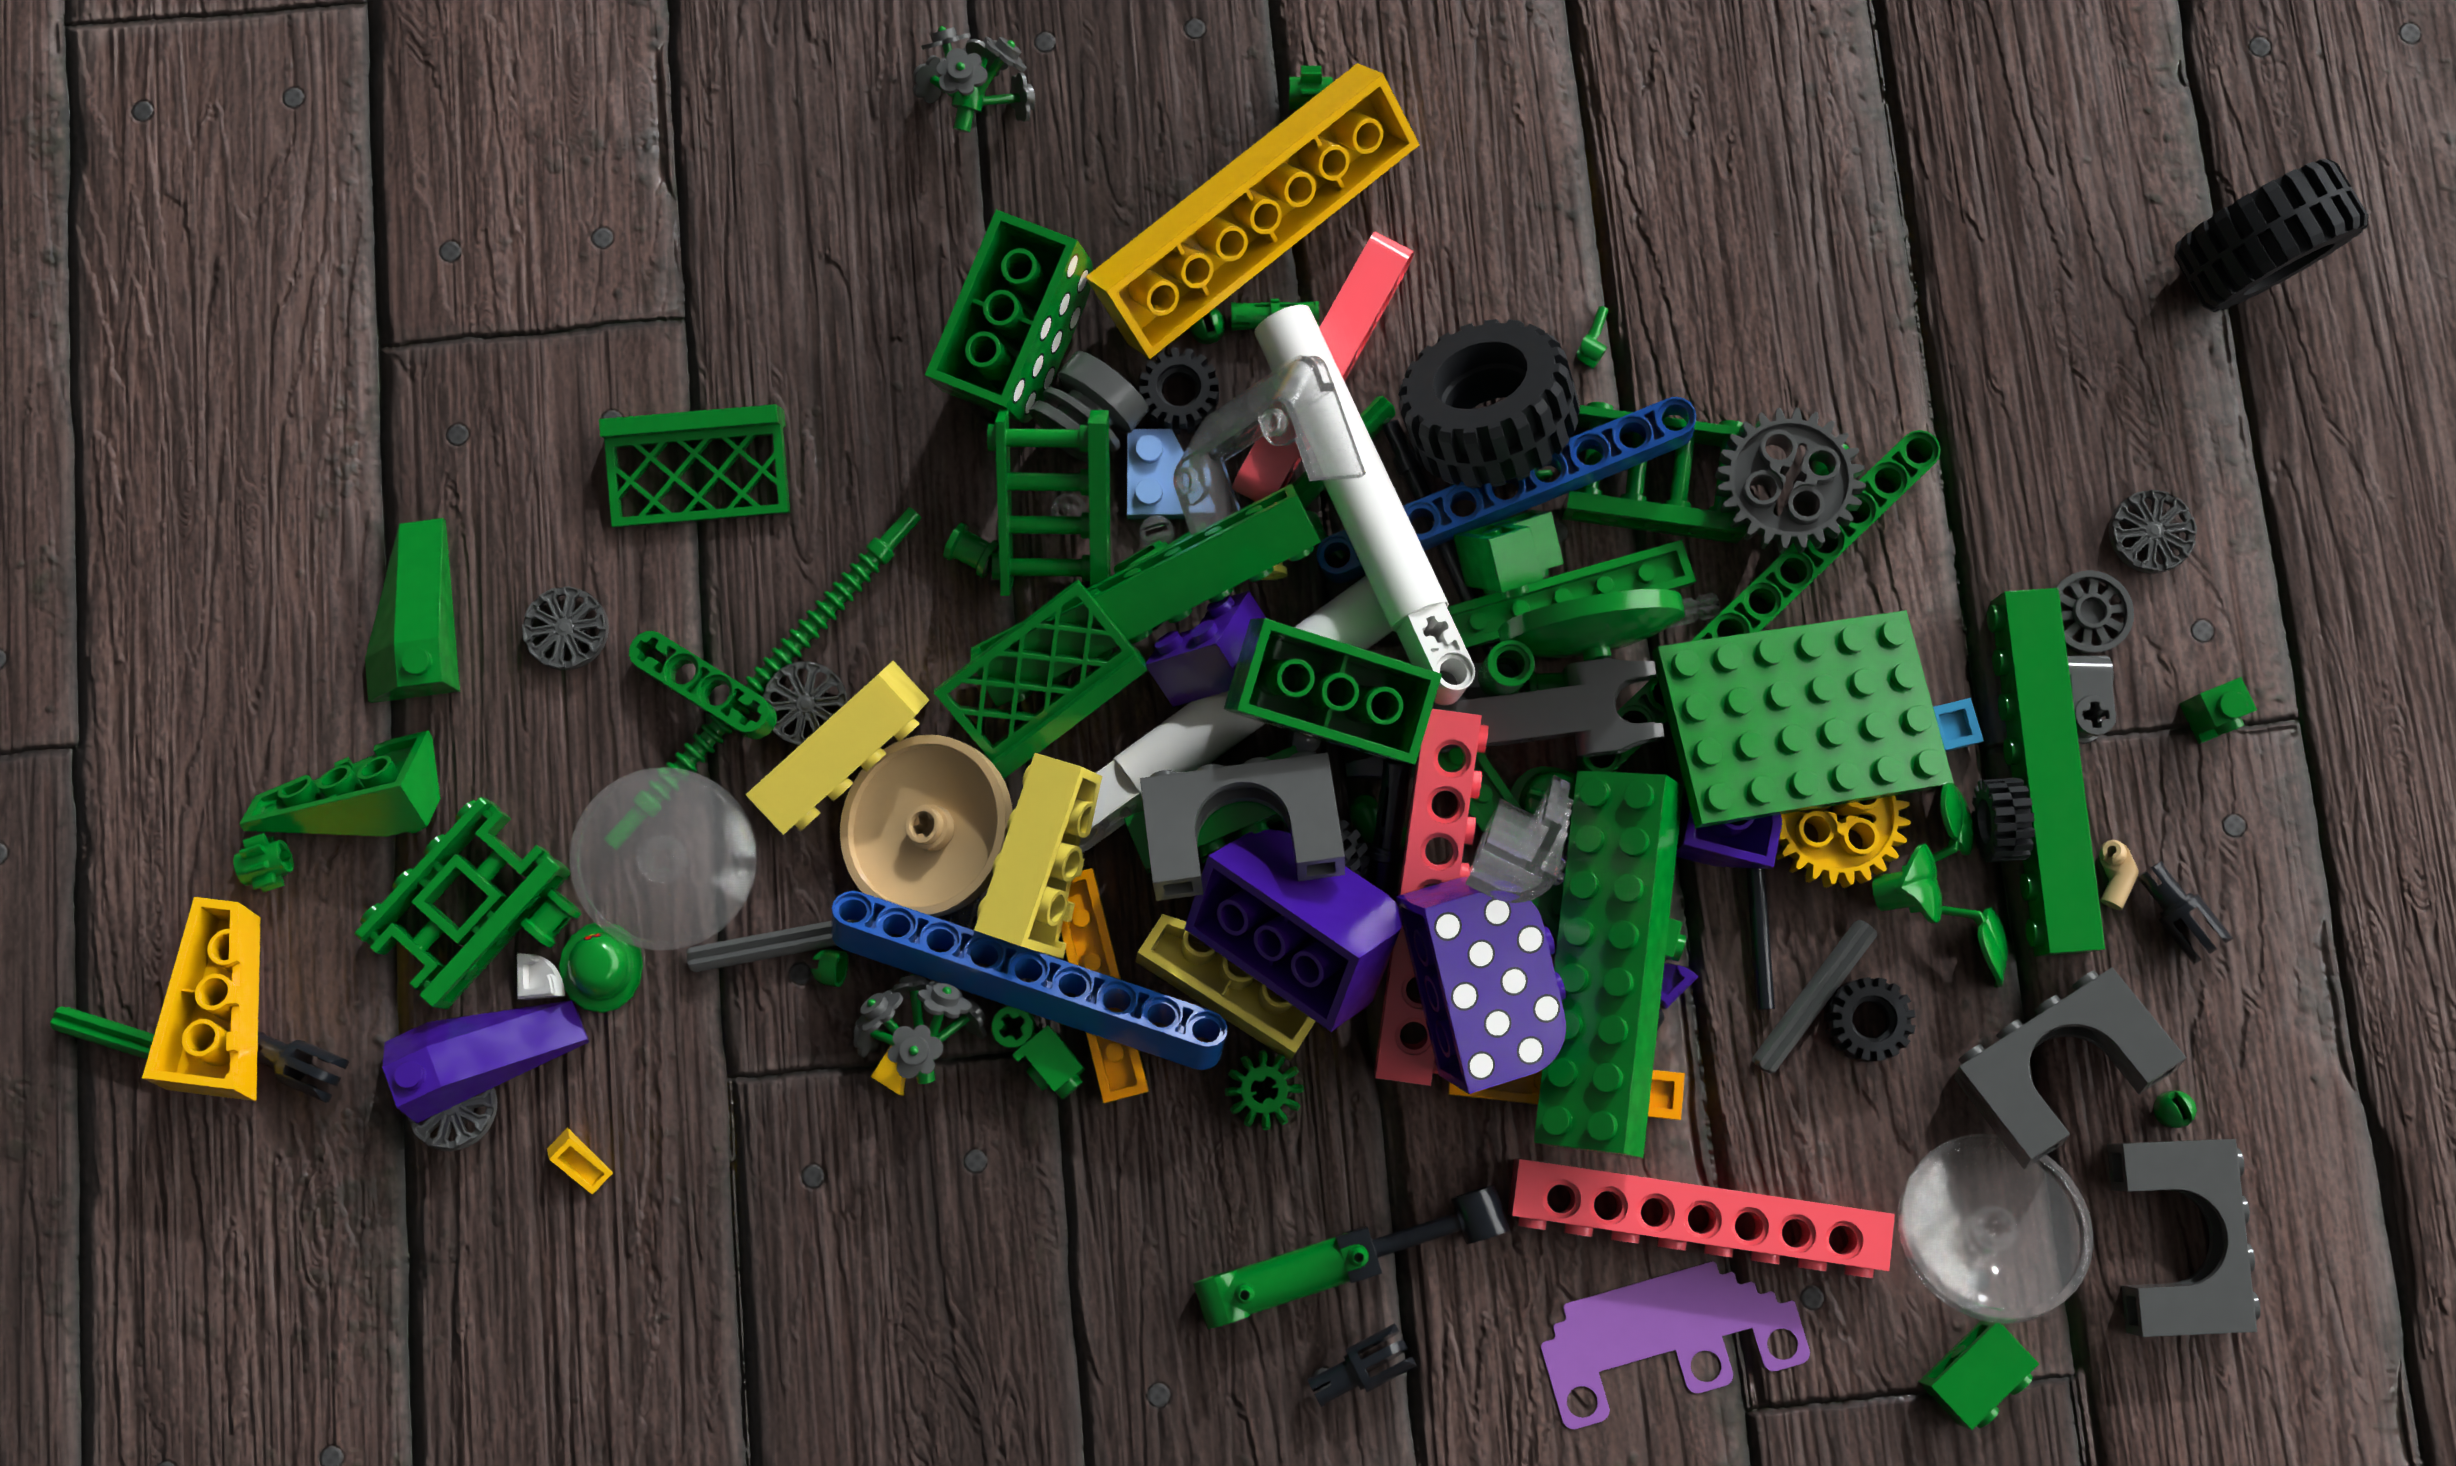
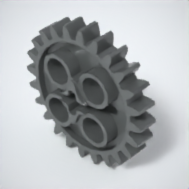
M1777 408L1771 422L1761 412L1755 420L1756 428L1746 421L1742 423L1739 430L1742 437L1731 434L1727 442L1731 450H1722L1718 458L1726 466L1718 467L1714 477L1725 482L1718 485L1715 495L1729 497L1723 503L1720 511L1721 513L1735 511L1736 516L1730 526L1731 528H1736L1745 524L1748 527L1744 536L1746 541L1751 539L1756 533L1761 535V549H1765L1770 541L1774 540L1777 541L1778 550L1781 554L1785 552L1790 542L1794 543L1798 553H1803L1808 539L1819 549L1825 542L1824 534L1833 540L1836 539L1841 532L1839 525L1848 527L1853 520V516L1848 511H1857L1862 504V501L1853 495L1861 494L1866 484L1854 478L1862 474L1865 466L1851 464V461L1859 453V449H1844L1843 445L1849 437L1847 432L1837 437L1831 434L1835 421L1831 420L1823 428L1817 425L1819 419L1818 412H1814L1809 420L1805 421L1802 420L1800 408H1795L1790 419H1786L1782 409ZM1770 445L1779 446L1785 452L1786 458L1782 460L1773 459L1768 455L1765 447ZM1802 445L1806 448V451L1795 474L1794 486L1785 500L1781 515L1776 516L1773 510L1786 482V474L1793 464L1798 446ZM1819 461L1825 464L1829 475L1820 476L1813 473L1808 463ZM1754 485L1763 486L1770 492L1771 498L1768 500H1758L1751 494L1749 487ZM1803 501L1808 503L1812 507L1814 515L1808 517L1801 516L1795 511L1793 502Z

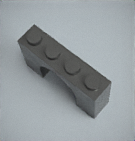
M1302 751L1293 754L1290 758L1270 760L1258 757L1249 759L1240 765L1224 767L1220 764H1207L1199 767L1196 771L1177 773L1172 770H1162L1153 773L1150 777L1140 778L1156 901L1203 895L1197 847L1200 830L1211 814L1221 807L1235 802L1248 801L1260 803L1273 809L1283 818L1291 834L1298 881L1345 875V854L1328 753L1317 754L1313 751Z
M2113 967L2101 975H2098L2095 970L2087 973L2072 985V988L2075 990L2073 993L2062 1000L2057 995L2050 997L2034 1010L2037 1014L2036 1017L2024 1025L2019 1019L2015 1020L1997 1033L1996 1036L1999 1041L1987 1049H1984L1979 1044L1958 1059L1961 1065L1954 1076L1955 1081L2024 1170L2062 1146L2070 1135L2065 1126L2039 1095L2031 1079L2029 1068L2031 1053L2040 1044L2058 1037H2075L2096 1045L2110 1058L2139 1095L2175 1072L2187 1058Z
M2236 1139L2107 1144L2111 1191H2176L2189 1198L2200 1209L2209 1230V1248L2206 1258L2200 1268L2190 1277L2179 1282L2167 1284L2121 1285L2126 1333L2141 1337L2257 1332L2256 1320L2259 1319L2261 1310L2258 1296L2252 1288L2251 1272L2255 1268V1255L2251 1245L2247 1243L2246 1224L2249 1222L2250 1209L2247 1199L2242 1195L2240 1176L2244 1173V1158L2241 1150L2237 1148Z

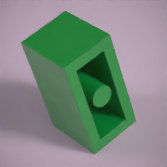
M1984 1317L1918 1382L1958 1425L1973 1430L1976 1426L1978 1428L1986 1426L1999 1413L1997 1405L2009 1393L2016 1395L2029 1385L2033 1379L2030 1373L2039 1363L1999 1320Z

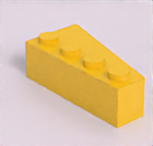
M200 897L193 898L142 1076L143 1079L166 1090L256 1101L261 917L241 903Z

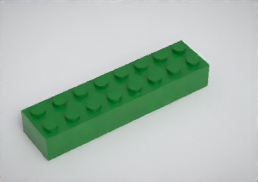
M1577 771L1554 971L1562 978L1566 991V998L1561 1000L1566 1019V1035L1562 1048L1556 1058L1542 1070L1534 1143L1581 1151L1637 1158L1644 1157L1684 788L1683 785L1667 775Z

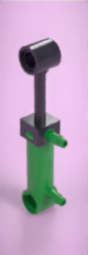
M1495 1184L1451 1198L1455 1213L1373 1240L1371 1239L1368 1227L1363 1226L1318 1243L1194 1282L1193 1286L1207 1329H1213L1230 1324L1252 1314L1349 1282L1354 1283L1382 1274L1378 1260L1379 1257L1461 1231L1465 1243L1471 1244L1510 1231Z

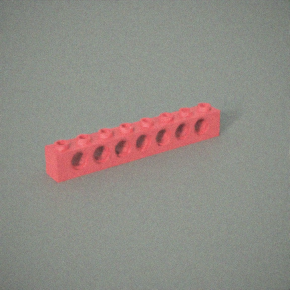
M1432 708L1416 761L1398 896L1422 889L1428 884H1440L1461 877H1469V863H1462L1464 844L1472 845L1475 833L1476 817H1468L1470 798L1479 799L1482 771H1475L1474 769L1477 752L1485 753L1489 727L1488 725H1481L1482 715ZM1447 745H1457L1461 748L1464 755L1462 765L1454 771L1443 770L1438 763V754ZM1441 791H1450L1457 798L1456 810L1446 817L1438 816L1432 810V800ZM1436 837L1445 838L1451 844V853L1442 862L1430 861L1425 854L1426 845ZM1402 925L1389 958L1374 1073L1377 1079L1431 1086L1433 1073H1439L1421 999L1413 998L1406 992L1407 984L1415 977ZM1418 1022L1426 1028V1035L1421 1042L1408 1044L1401 1039V1029L1407 1023Z
M1514 1159L1507 1215L1519 1217L1518 1226L1546 1230L1547 1221L1565 1223L1564 1233L1593 1237V1228L1612 1230L1611 1240L1639 1244L1640 1235L1658 1237L1657 1247L1686 1251L1687 1242L1705 1244V1254L1733 1258V1249L1752 1251V1261L1778 1265L1780 1263V1255L1798 1258L1799 1268L1826 1271L1827 1262L1845 1265L1844 1274L1873 1278L1874 1269L1889 1271L1895 1217V1214L1523 1159ZM1556 1185L1566 1187L1571 1197L1569 1206L1561 1212L1553 1211L1547 1201L1550 1189ZM1607 1191L1615 1197L1617 1208L1611 1217L1602 1219L1595 1212L1594 1202L1600 1193ZM1654 1198L1661 1204L1663 1215L1657 1224L1649 1226L1642 1219L1641 1208L1647 1200ZM1701 1205L1708 1212L1709 1223L1703 1231L1696 1233L1689 1226L1688 1215L1694 1207ZM1747 1212L1754 1218L1755 1231L1749 1238L1742 1239L1736 1233L1735 1222L1739 1215ZM1794 1219L1799 1223L1802 1235L1798 1243L1789 1246L1783 1240L1782 1229L1786 1222ZM1841 1226L1848 1235V1244L1843 1251L1836 1253L1829 1244V1236L1834 1228Z

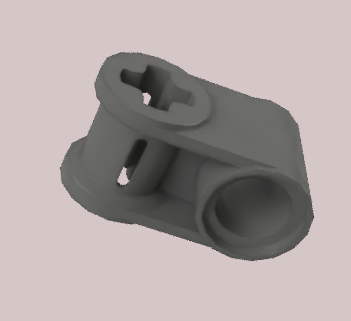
M2107 655L2067 656L2078 742L2081 745L2090 743L2098 738V736L2104 735L2113 728L2116 722L2113 694L2114 671L2111 659Z

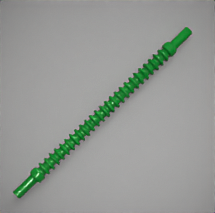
M908 507L880 539L874 537L866 546L868 552L865 555L862 553L858 554L860 561L857 564H849L851 571L848 574L845 572L841 573L842 581L840 583L836 581L832 583L833 591H824L825 599L822 602L819 600L815 601L817 608L814 611H806L808 617L805 621L802 619L797 621L799 624L798 629H789L791 636L787 640L785 638L780 639L782 646L779 649L775 647L771 649L773 656L770 659L767 657L763 658L765 664L762 668L757 666L754 668L755 676H746L747 684L745 686L757 694L763 695L768 681L771 680L770 678L779 669L791 664L794 657L801 658V649L804 647L809 649L811 647L810 639H819L820 636L817 632L821 628L824 630L828 629L826 622L829 619L833 621L837 619L835 612L837 610H845L843 605L845 601H854L853 592H862L861 584L864 581L870 583V574L872 572L878 574L880 572L878 566L880 564L886 565L894 557V548L916 526L922 517L911 507ZM742 704L737 710L741 714H750L749 709ZM711 715V724H702L701 727L704 731L700 735L697 733L693 734L694 742L692 744H684L686 750L683 754L679 752L675 754L677 758L675 763L667 762V772L657 773L659 780L656 783L650 781L648 783L650 789L647 792L642 790L633 799L635 806L604 839L616 850H619L648 817L655 818L663 809L661 803L664 800L667 802L671 800L670 792L673 790L678 792L680 790L679 782H688L687 774L690 771L697 772L696 764L699 761L702 763L706 762L705 754L707 752H715L713 746L717 742L720 744L724 742L723 734H732L733 731L728 725Z

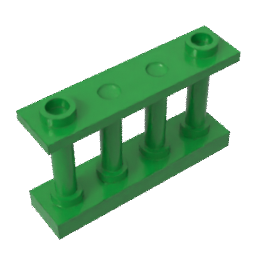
M1590 402L1587 406H1579L1580 412L1577 416L1578 424L1576 427L1591 430L1633 412L1613 410L1612 405L1604 402ZM1666 417L1662 421L1666 428L1673 431L1681 430L1687 425L1684 419ZM1724 420L1719 422V424L1695 422L1693 436L1690 441L1684 446L1675 449L1670 498L1664 504L1648 502L1647 497L1643 496L1647 467L1646 461L1628 468L1625 494H1621L1620 498L1603 495V491L1599 490L1600 480L1576 491H1569L1563 502L1561 519L1737 544L1745 535L1747 526L1742 524L1739 527L1731 528L1730 525L1736 516L1735 511L1721 513L1720 509L1729 497L1715 495L1714 506L1709 507V510L1691 508V503L1687 502L1694 443L1720 447V454L1722 450H1731L1727 445L1728 439L1731 434L1742 437L1739 431L1742 422L1734 420ZM1626 433L1632 435L1631 448H1637L1645 441L1638 433ZM1587 449L1585 451L1584 464L1595 465L1603 457L1598 451ZM1719 461L1718 467L1726 466ZM1717 479L1716 489L1718 485L1724 483L1725 481Z
M999 409L995 424H988L987 446L988 451H996L999 553H993L992 579L1000 580V596H1010L1014 576L1082 577V581H1090V587L1110 577L1109 410H1091L1088 425H1080V429H1009V409ZM1010 447L1080 448V452L1088 453V469H1081L1080 473L1011 472ZM1011 491H1080L1081 496H1089V512H1082L1081 516L1012 515ZM1012 534H1081V539H1089L1090 554H1083L1082 559L1013 558Z

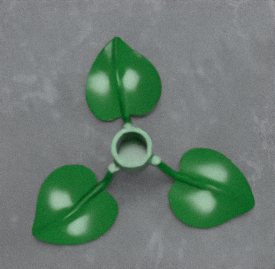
M1948 781L1942 786L1940 804L1943 822L1950 836L1947 847L1932 854L1927 844L1917 845L1907 865L1902 866V871L1874 876L1872 882L1874 899L1881 912L1909 907L1910 913L1921 912L1931 924L1938 923L1941 914L1974 920L1979 927L1978 940L1983 956L1996 980L1994 987H2003L2008 948L2003 925L1992 907L1985 908L1982 913L1977 910L1942 906V895L1936 879V862L1956 853L1958 849L1963 856L1969 855L1974 843V825L1968 804L1957 786Z

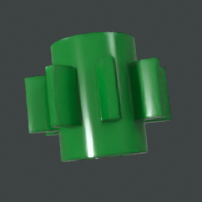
M1301 66L1300 77H1289V110L1301 108L1333 82V77H1322V66Z
M264 833L243 839L245 849L239 850V853H236L233 858L234 869L241 883L245 886L252 885L254 890L261 888L263 893L285 886L283 876L288 875L294 868L292 853L288 845L283 840L275 841L273 836L266 837Z

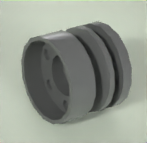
M1080 350L1072 355L1058 373V378L1068 391V394L1051 386L1047 387L1043 392V397L1047 403L1039 400L1029 409L1030 416L1041 429H1080V425H1088L1091 410H1109L1110 452H1116L1120 448V441L1110 429V426L1124 433H1131L1149 411L1148 404L1142 395L1126 379L1103 361ZM1060 448L1070 456L1088 464V453L1080 452V448Z

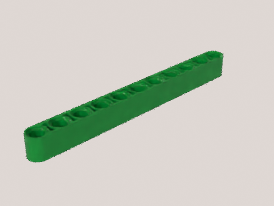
M1923 430L1910 432L1859 480L1866 484L1861 494L1853 495L1862 501L1861 506L1857 510L1861 515V523L1851 522L1848 527L1839 525L1841 532L1834 540L1824 534L1825 540L1830 545V553H1820L1809 539L1803 553H1798L1793 543L1691 641L1718 638L1717 628L1721 626L1731 628L1736 635L1762 631L1936 463L1941 451L1936 437ZM1906 448L1917 450L1922 456L1923 463L1919 464L1911 461L1907 456ZM1879 477L1887 480L1892 487V493L1880 491L1875 484V478ZM1787 566L1796 570L1799 575V583L1792 584L1785 581L1781 576V567ZM1757 596L1765 600L1768 606V613L1758 614L1753 611L1749 605V597ZM1658 676L1649 680L1617 711L1621 718L1632 717L1638 720L1640 724L1655 722L1664 725L1668 721L1665 706L1657 703L1653 696V689L1660 687ZM1642 745L1620 754L1609 755L1610 765L1606 768L1594 766L1589 757H1577V768L1579 771L1615 772Z

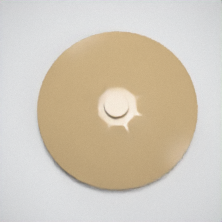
M941 735L909 737L883 749L886 755L867 772L862 769L854 780L846 797L841 815V850L847 870L862 893L933 917H940L966 907L989 887L993 876L992 867L994 860L1001 852L1008 832L1007 823L1013 811L1012 802L1000 772L977 749L956 739Z

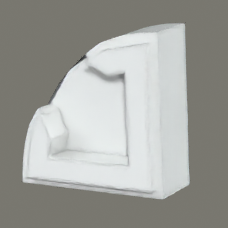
M517 954V999L530 1000L565 996L562 977L549 960L534 954Z

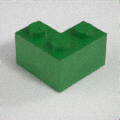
M1530 510L1453 535L1465 586L1482 589L1484 594L1499 592L1504 598L1524 594L1529 591L1528 584L1543 580L1544 577L1549 575V568L1564 564L1551 511Z

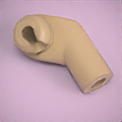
M2109 840L2100 847V862L2109 879V883L2100 901L2110 908L2122 910L2137 880L2139 871L2127 846L2118 840Z

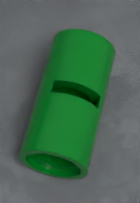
M1505 640L1495 645L1478 671V682L1483 692L1490 697L1517 693L1534 671L1535 661L1531 650L1524 643L1516 640ZM1497 663L1508 664L1513 669L1515 677L1508 678L1503 676L1497 669Z

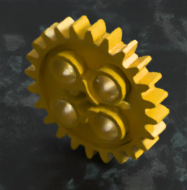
M1896 796L1866 800L1865 805L1858 802L1833 806V812H1823L1831 807L1829 806L1810 809L1812 812L1809 813L1798 811L1781 814L1782 827L1779 842L1782 848L1777 853L1776 858L1779 860L1790 856L1793 859L1789 869L1791 873L1803 867L1806 868L1805 876L1808 883L1816 880L1822 874L1823 886L1826 888L1834 885L1837 878L1842 888L1853 885L1855 878L1860 884L1871 880V872L1878 875L1887 870L1884 861L1890 863L1898 859L1899 855L1892 846L1899 847L1905 844L1907 839L1898 833L1897 830L1911 824L1910 820L1899 816V811L1907 808L1910 804L1907 801L1896 800ZM1861 814L1873 817V823L1858 817ZM1837 815H1848L1847 817L1837 821ZM1805 822L1812 824L1818 831L1819 838L1817 842H1813L1806 837L1804 833ZM1850 829L1856 831L1862 838L1863 845L1861 849L1855 848L1851 844L1848 836Z

